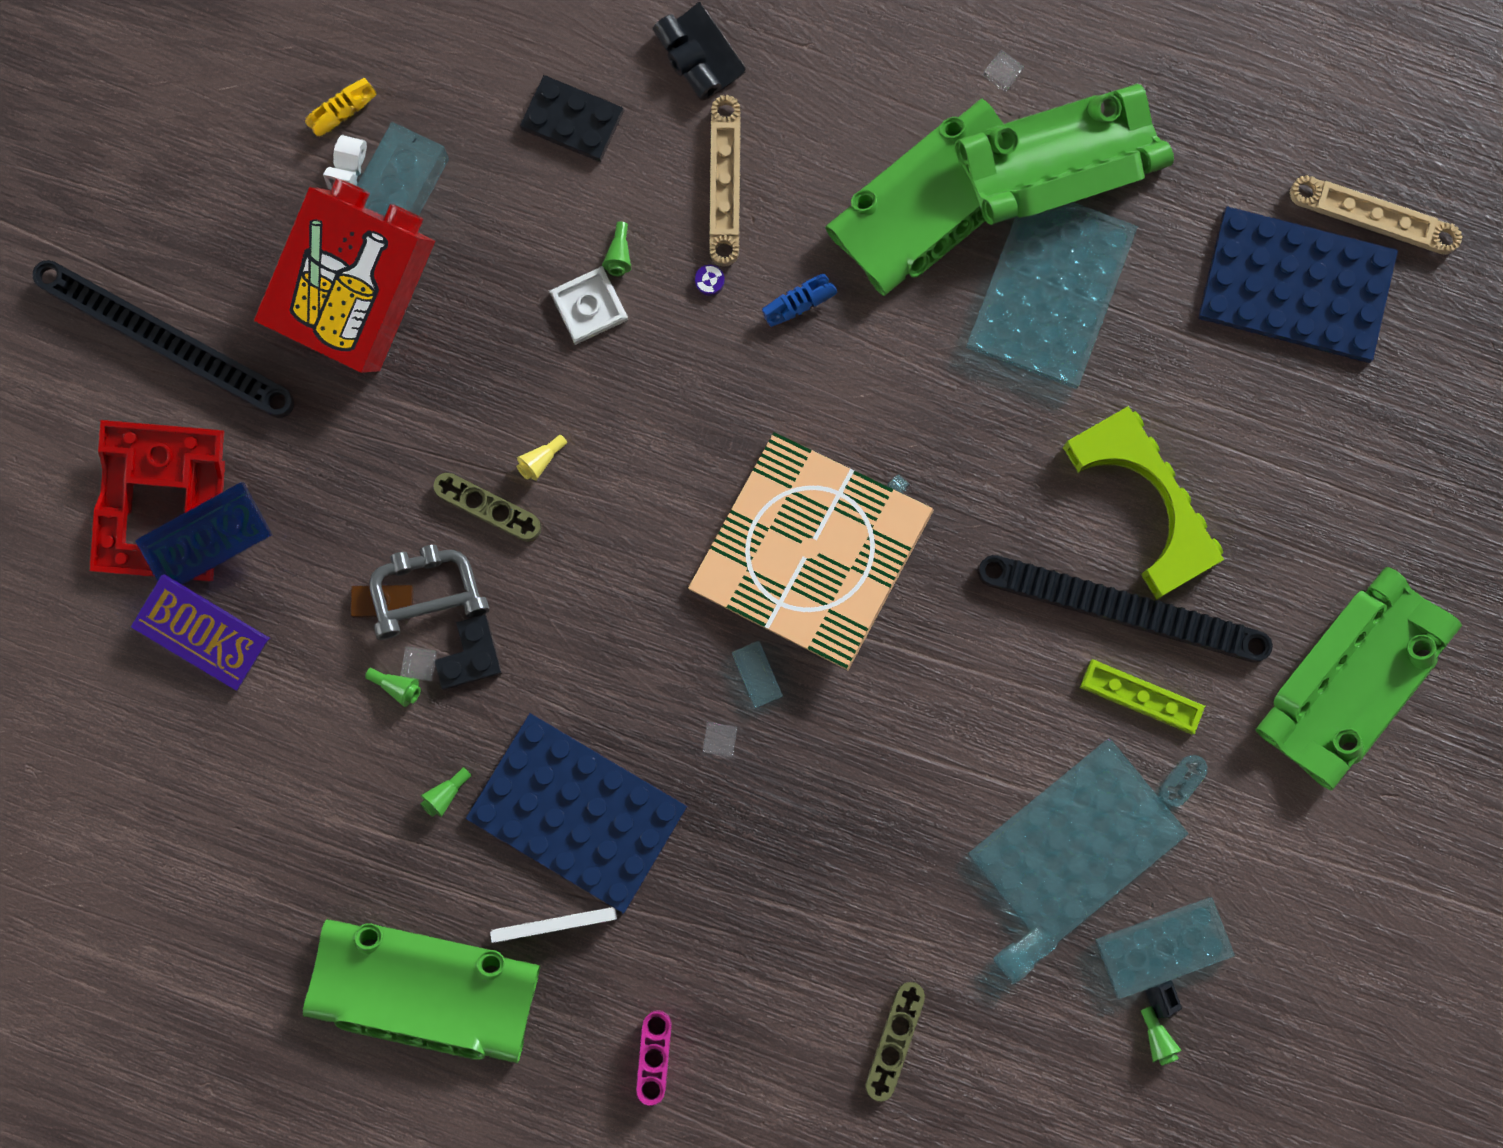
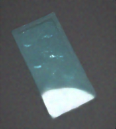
M1207 897L1095 939L1117 999L1235 956L1212 897Z

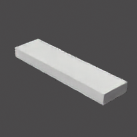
M611 907L494 929L490 932L491 940L493 943L616 920L617 914L616 909Z

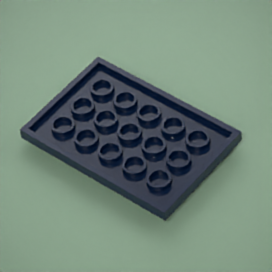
M1226 206L1222 215L1198 319L1370 363L1374 359L1398 250Z
M529 713L466 819L624 914L687 809V806Z

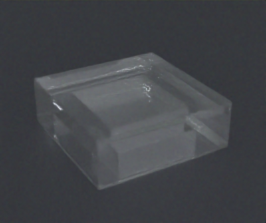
M1001 50L984 70L983 76L1006 92L1022 73L1024 66Z
M406 646L400 676L432 682L435 667L434 660L436 659L437 652Z
M707 722L703 753L733 758L738 727Z

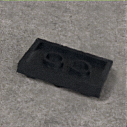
M543 75L520 124V128L523 131L601 163L624 113V108Z

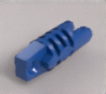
M825 274L817 275L802 283L801 287L797 286L794 290L787 291V295H780L762 308L764 318L770 327L794 319L796 317L795 314L801 315L804 311L810 310V306L816 307L834 297L837 289L833 284L829 283V279Z

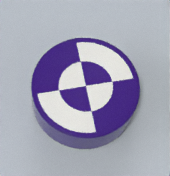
M705 265L697 271L695 284L702 294L713 296L718 294L724 287V274L717 266Z

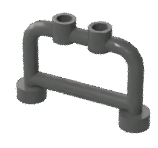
M437 545L422 547L419 550L421 556L409 558L407 552H398L391 555V563L378 567L372 573L369 580L370 593L379 622L373 626L376 638L378 640H386L398 636L401 633L398 621L463 605L466 617L468 618L488 613L490 609L487 598L479 596L472 568L467 557L456 550L438 551ZM450 561L458 565L466 592L388 611L381 585L385 577L405 575L412 570L423 567L426 569L434 568L441 563Z

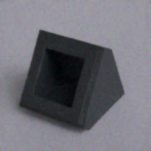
M1171 979L1144 988L1157 1018H1167L1182 1010Z

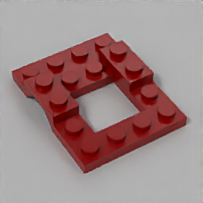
M100 420L98 453L102 465L101 493L93 514L89 571L161 577V575L165 574L169 577L157 553L153 552L162 546H152L147 549L146 547L150 545L126 543L128 513H132L134 484L186 488L184 526L221 507L225 461H222L224 430ZM222 508L183 529V535H188L194 540L203 557V561L200 565L191 567L186 563L179 548L173 547L177 552L175 561L180 562L183 566V572L176 577L177 579L213 581L215 556L209 557L204 553L195 537V531L199 526L206 525L211 529L216 538L217 530L210 520L217 517V520L221 521ZM200 527V536L210 553L215 554L216 547L207 531ZM183 537L182 545L192 563L198 564L199 559L188 539ZM162 548L161 551L169 563L172 560V553L168 549ZM169 564L176 576L179 573L178 566Z

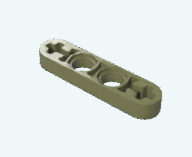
M442 473L434 481V491L441 500L522 541H533L541 533V523L534 514L455 474ZM450 480L453 481L452 485L454 488L462 492L459 502L455 501L459 498L456 493L448 491L446 494H443L442 483L448 484ZM471 493H479L483 497L482 504L477 508H470L466 504V499ZM498 506H504L509 509V516L505 521L498 522L493 519V511ZM516 512L519 513L517 516L519 521L527 524L529 520H532V526L535 528L533 532L527 531L526 534H522V527L515 523L512 529L509 528L514 521Z
M905 982L897 989L866 1080V1091L876 1101L889 1099L895 1090L924 1004V990L915 982ZM911 987L915 988V994L919 996L918 1001H912L908 1009L915 1011L913 1017L905 1012L896 1011L897 1005L904 1008L906 998L902 996L903 991H909ZM897 1017H904L909 1023V1029L903 1035H897L892 1031V1022ZM887 1047H894L899 1053V1059L893 1065H886L881 1059V1054ZM877 1065L885 1070L895 1071L893 1077L886 1074L884 1083L888 1086L887 1092L881 1091L880 1095H876L875 1088L871 1086L873 1081L878 1082L882 1074L880 1071H875Z

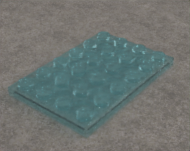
M1074 202L1027 217L1016 216L966 348L1077 389L1138 226Z
M1108 738L967 854L1043 948L1048 951L1189 833L1115 743Z

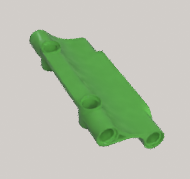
M1140 84L1131 85L1103 95L1084 98L991 127L984 132L959 139L955 142L957 159L970 178L983 217L990 225L1016 216L1027 217L1139 181L1145 178V174L1172 166L1174 162V154L1170 144L1159 139L1151 120L1147 95ZM1102 103L1104 104V113H1103V114H1102V112H1101V104H1102ZM1000 134L1003 137V143L1001 147H999L998 145V137Z
M980 99L959 117H950L944 120L940 126L873 181L855 193L851 199V206L825 226L830 238L863 268L871 284L881 295H887L906 279L905 276L907 274L911 277L921 275L985 222L975 189L955 153V142L957 140L1004 124L985 100ZM1001 134L998 137L999 147H1001L1003 143V137Z
M1384 567L1366 592L1360 591L1354 596L1279 690L1274 699V708L1269 711L1257 726L1256 732L1265 741L1298 764L1317 783L1333 791L1351 766L1363 759L1372 745L1436 666L1438 656L1462 627L1460 621L1449 612L1424 599L1412 590L1407 580L1399 572L1390 567ZM1420 650H1427L1430 652L1427 656L1424 657L1415 655ZM1348 742L1357 744L1352 750L1342 749V746Z
M326 919L320 935L312 979L304 1002L303 1016L335 1022V1025L344 1031L476 1060L484 1059L486 1055L491 1058L518 1063L523 1048L525 1028L538 981L540 965L504 958L495 950L483 949L367 923L358 926ZM368 939H373L377 941L372 946L362 945V943ZM487 966H496L498 968L494 973H487L483 969Z

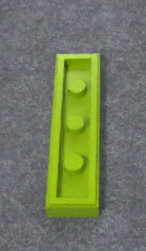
M1093 659L1090 660L1080 688L1191 735L1195 734L1205 708L1200 703Z

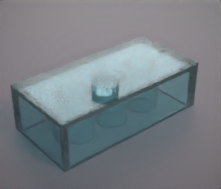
M391 122L357 184L358 187L370 193L365 207L385 216L389 204H393L419 216L449 160L445 147Z

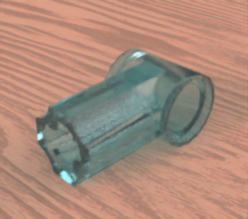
M1040 924L1016 944L1012 942L993 958V961L1007 978L1015 984L1025 977L1034 968V965L1054 950L1058 944L1049 929Z

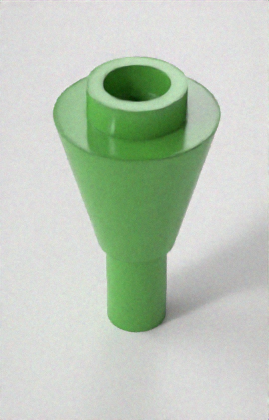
M621 221L616 223L615 238L612 240L602 263V267L613 276H622L631 271L626 240L628 224Z
M369 668L366 672L365 679L380 685L382 689L404 707H407L410 703H415L420 695L421 688L419 687L418 679L390 674L385 675L372 668Z
M463 767L450 780L420 795L424 800L420 805L431 817H434L436 814L442 817L457 794L458 789L472 775Z
M1150 1006L1141 1010L1149 1029L1147 1031L1152 1061H1159L1160 1065L1164 1066L1178 1060L1176 1053L1182 1050L1163 1025H1160L1153 1007Z

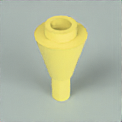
M559 434L549 444L517 457L519 463L517 465L518 471L527 480L532 478L537 481L554 457V454L567 444L566 439Z

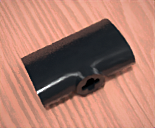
M697 2L677 19L672 14L667 15L653 26V32L668 52V58L673 69L679 76L684 75L700 100H706L717 94L746 72L745 66L700 2Z

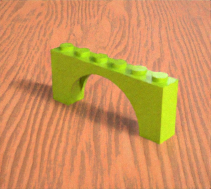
M1127 406L1068 440L1063 449L1078 473L1099 465L1121 466L1145 477L1160 493L1168 513V538L1157 561L1141 574L1157 600L1225 559L1222 556L1223 549L1215 538L1211 539L1206 531L1207 524L1200 513H1195L1190 505L1191 498L1188 492L1183 487L1180 488L1175 481L1173 468L1168 462L1164 463L1158 453L1160 449L1153 437H1148L1142 428L1144 427L1142 418L1136 411L1132 412L1131 408Z

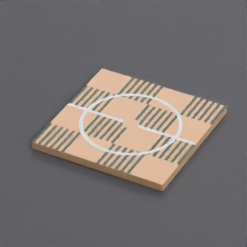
M774 432L688 588L690 591L849 670L934 510L911 497Z

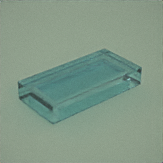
M760 641L731 652L755 709L783 697Z

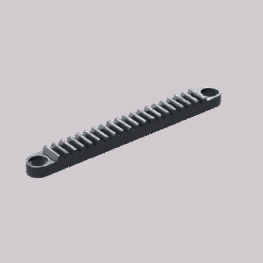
M45 260L34 267L32 272L34 283L63 303L70 305L72 308L79 310L92 319L99 321L112 330L119 332L123 336L130 338L134 342L139 343L143 347L150 349L154 353L159 354L163 358L170 360L174 364L181 366L183 369L190 371L194 375L201 377L203 380L210 382L214 386L221 388L223 391L230 393L272 417L284 418L293 411L294 399L292 395L279 384L54 261ZM47 270H56L57 277L54 282L50 284L43 283V274ZM273 396H285L286 403L283 408L277 410L271 408L270 401Z
M991 555L982 560L978 567L979 579L989 587L1245 661H1262L1270 656L1273 649L1271 638L1262 631L1245 627L1242 624H1234L1232 621H1224L1218 617L1200 614L1197 611H1189L1183 607H1175L1173 604H1165L1159 600H1151L1138 594H1130L1124 590H1116L1114 587H1106L1103 584H1096L1090 580L1071 577L1068 574L1058 573L1055 570H1047L1044 567H1037L1031 563H1023L1020 560ZM990 563H996L1001 567L1002 575L997 579H991L986 575L985 567ZM1253 638L1259 639L1263 643L1264 650L1260 655H1254L1249 651L1248 643Z

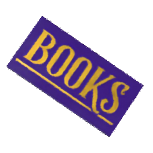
M165 574L161 575L131 625V628L236 691L241 687L270 639Z

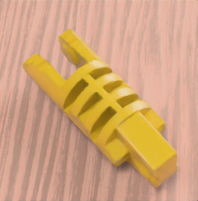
M363 78L347 86L341 93H337L334 98L328 99L327 103L324 102L312 111L311 114L309 113L305 118V124L313 130L312 132L316 136H323L340 125V122L346 121L347 117L353 116L354 112L360 111L376 96V92L372 85Z

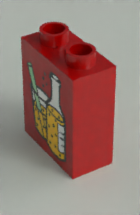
M336 178L331 191L309 186L254 321L358 372H376L381 370L435 244V240L418 233L424 220L422 217L393 204H389L385 216L365 207L370 195L368 191Z

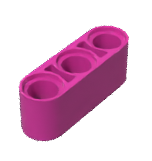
M660 1010L649 1013L642 1025L636 1090L639 1100L649 1106L656 1105L663 1099L667 1083L672 1024L669 1015ZM661 1017L665 1021L666 1029L663 1033L654 1034L650 1031L648 1023L651 1018ZM648 1050H659L663 1055L662 1063L658 1066H652L647 1063L645 1055ZM648 1081L656 1082L660 1087V1094L655 1098L647 1097L643 1093L644 1083Z

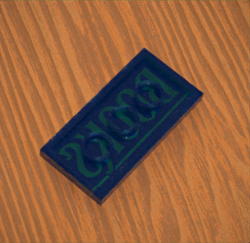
M240 482L138 538L135 542L157 581L161 575L165 574L181 585H184L270 538L273 534L245 483Z

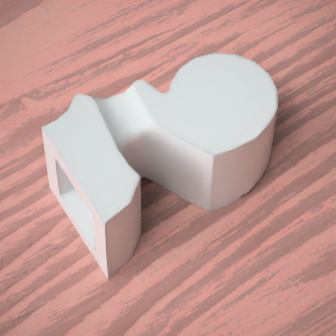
M344 135L339 137L334 148L333 164L335 168L328 167L323 174L328 189H332L336 178L356 186L358 185L357 178L361 174V165L366 155L367 144L365 140Z

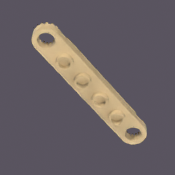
M721 95L719 98H716L711 107L710 257L719 266H730L735 263L739 256L740 104L733 96ZM722 105H730L734 112L733 115L726 118L720 116L718 109ZM721 244H728L732 247L733 252L729 257L721 258L716 253L717 247Z
M1301 176L1290 188L1292 201L1300 207L1439 254L1452 253L1462 242L1461 231L1454 224L1442 222L1432 216L1328 181L1324 182L1315 179L1313 176ZM1301 185L1309 186L1313 191V196L1310 198L1301 197L1302 195L1299 194L1298 187ZM1441 232L1450 234L1453 240L1452 245H1442V242H1439L1440 239H1438Z

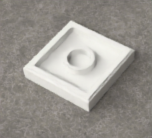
M602 266L549 291L575 345L628 321L623 306Z

